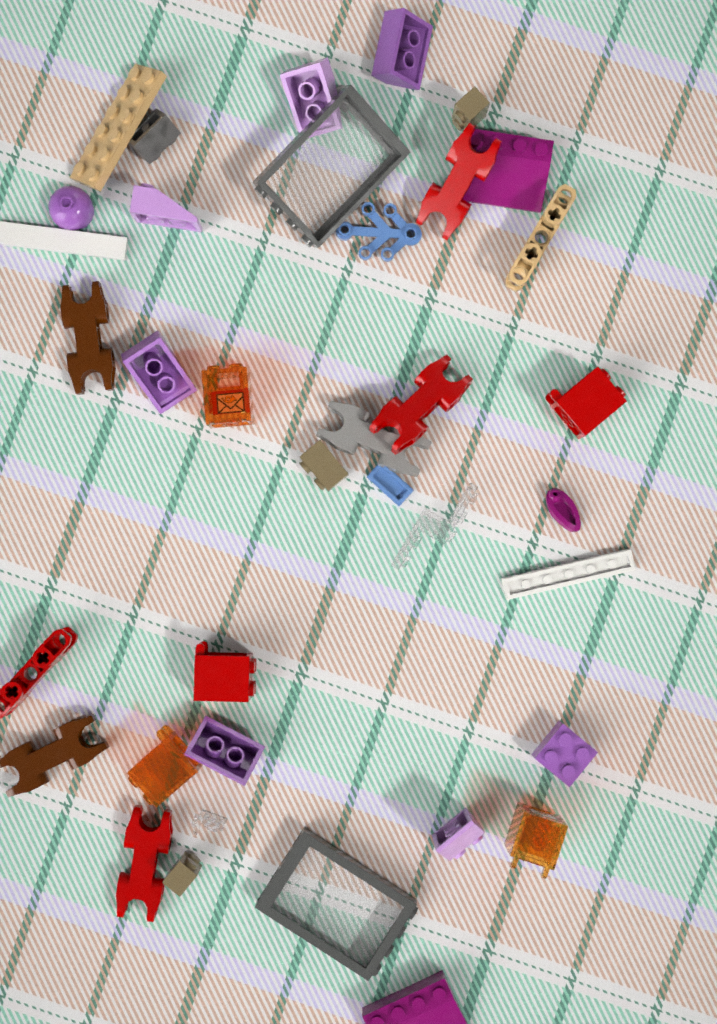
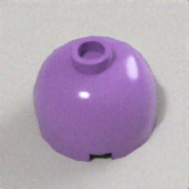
M72 185L63 186L57 189L50 197L48 204L49 214L53 222L61 229L73 231L81 228L84 229L92 221L94 215L93 202L90 196L81 188Z

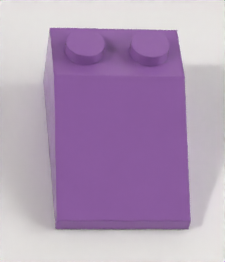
M158 330L121 354L122 362L160 414L197 391V388Z

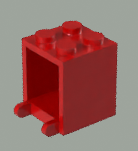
M596 367L564 395H561L557 389H553L545 396L550 407L577 439L585 437L627 402L624 398L626 396L624 391L619 386L615 387L610 381L611 376L603 368Z
M206 641L197 644L195 647L194 701L249 702L254 697V694H256V681H252V674H255L257 669V658H253V653L208 652V643Z

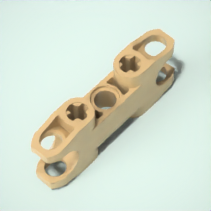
M567 184L561 185L557 189L505 278L506 287L514 292L520 291L573 204L576 198L575 189ZM561 191H568L571 197L565 195ZM535 235H543L546 242L538 243L535 240ZM513 274H520L522 280L516 279Z

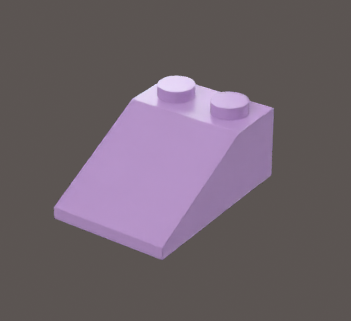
M328 57L288 69L280 74L298 132L300 133L337 95L335 78ZM339 107L309 138L342 128Z
M141 183V186L134 185L130 213L137 223L202 233V226L196 216L154 188L153 185Z
M464 808L432 834L435 850L449 861L453 858L458 859L466 852L465 848L471 843L475 845L482 840V835L485 831L470 811Z

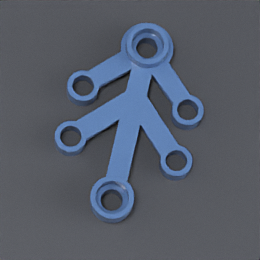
M365 202L362 205L361 211L364 216L369 217L377 228L352 226L349 222L344 221L336 229V235L342 241H347L352 236L377 237L368 246H362L359 249V257L364 261L369 260L372 254L390 238H397L398 240L391 247L382 249L381 259L385 262H390L394 255L405 245L413 246L419 243L422 237L419 226L413 223L407 224L397 213V208L392 203L384 206L383 213L385 217L391 218L399 229H391L376 213L375 207L371 202ZM366 206H370L372 208V211L370 213H366L364 211V208ZM391 207L394 209V213L388 214L386 209ZM344 226L348 227L349 231L342 233L340 231L341 228ZM413 231L415 236L410 238L407 236V232ZM368 250L370 254L364 257L361 255V252ZM385 251L391 252L392 256L390 258H385L383 256V253Z

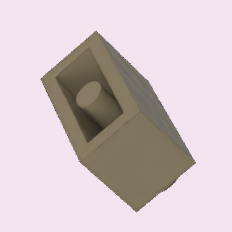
M475 86L454 105L452 123L459 131H464L469 123L476 126L487 115L490 102Z
M321 440L300 456L302 462L299 464L307 474L312 472L316 476L314 482L321 490L326 488L329 492L349 475Z
M185 851L168 871L162 883L180 897L197 877L202 867L201 860L195 854H189Z

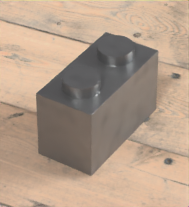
M156 108L139 124L129 145L143 160L151 164L160 157L161 153L168 146L176 141V138L181 133L167 115Z

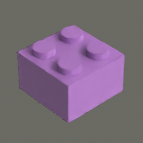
M559 720L531 755L570 787L598 752Z

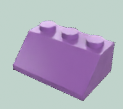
M405 8L385 11L371 76L385 84L420 90L433 26Z
M205 715L184 755L245 786L265 746Z

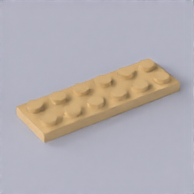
M135 64L131 68L124 84L118 90L112 105L107 109L101 124L96 128L90 143L85 147L82 157L74 166L70 176L72 180L101 192L167 76L162 71Z

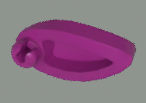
M558 488L550 489L546 495V505L552 517L570 532L579 531L581 527L580 516L572 499Z

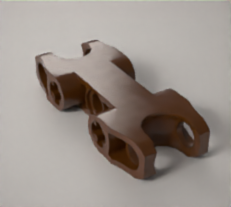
M99 281L92 282V296L90 300L83 304L75 302L72 288L69 285L62 286L60 305L62 323L65 329L74 328L77 352L67 353V366L77 395L85 394V379L94 372L102 375L105 390L114 391L116 365L112 347L102 349L100 324L110 323L108 303Z
M94 714L73 719L53 729L52 731L57 740L35 750L31 741L9 751L1 758L0 768L12 766L17 769L20 776L17 785L5 791L7 796L11 797L27 793L50 781L46 771L65 761L68 762L71 770H74L89 763L99 753L109 748L110 746L107 741L97 745H89L83 740V729L96 720Z

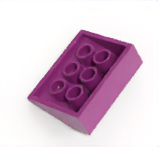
M475 129L471 137V146L475 151L480 153L486 152L496 138L502 140L496 162L485 182L475 177L463 199L471 203L541 213L554 141Z
M443 970L362 1007V1017L365 1024H468Z

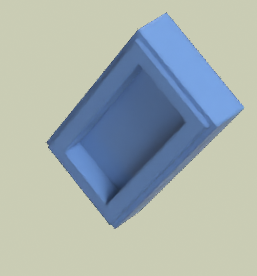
M377 465L367 478L395 504L400 506L414 490L395 472L388 470L389 468L386 466L381 467Z

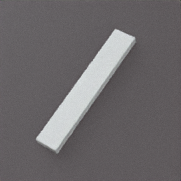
M0 221V245L126 261L127 237Z
M629 548L501 578L505 599L509 600L634 571L636 567L632 550Z

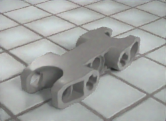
M329 402L328 409L342 418L343 426L334 432L319 428L316 434L318 438L327 442L333 448L350 455H354L359 446L380 455L377 462L378 466H386L389 468L388 470L398 474L418 477L421 469L410 464L405 459L406 449L396 455L391 451V446L400 437L397 429L392 427L390 432L381 429L378 433L373 434L369 430L371 424L367 423L371 415L368 411L352 404ZM422 436L409 447L415 446L428 450L432 442Z

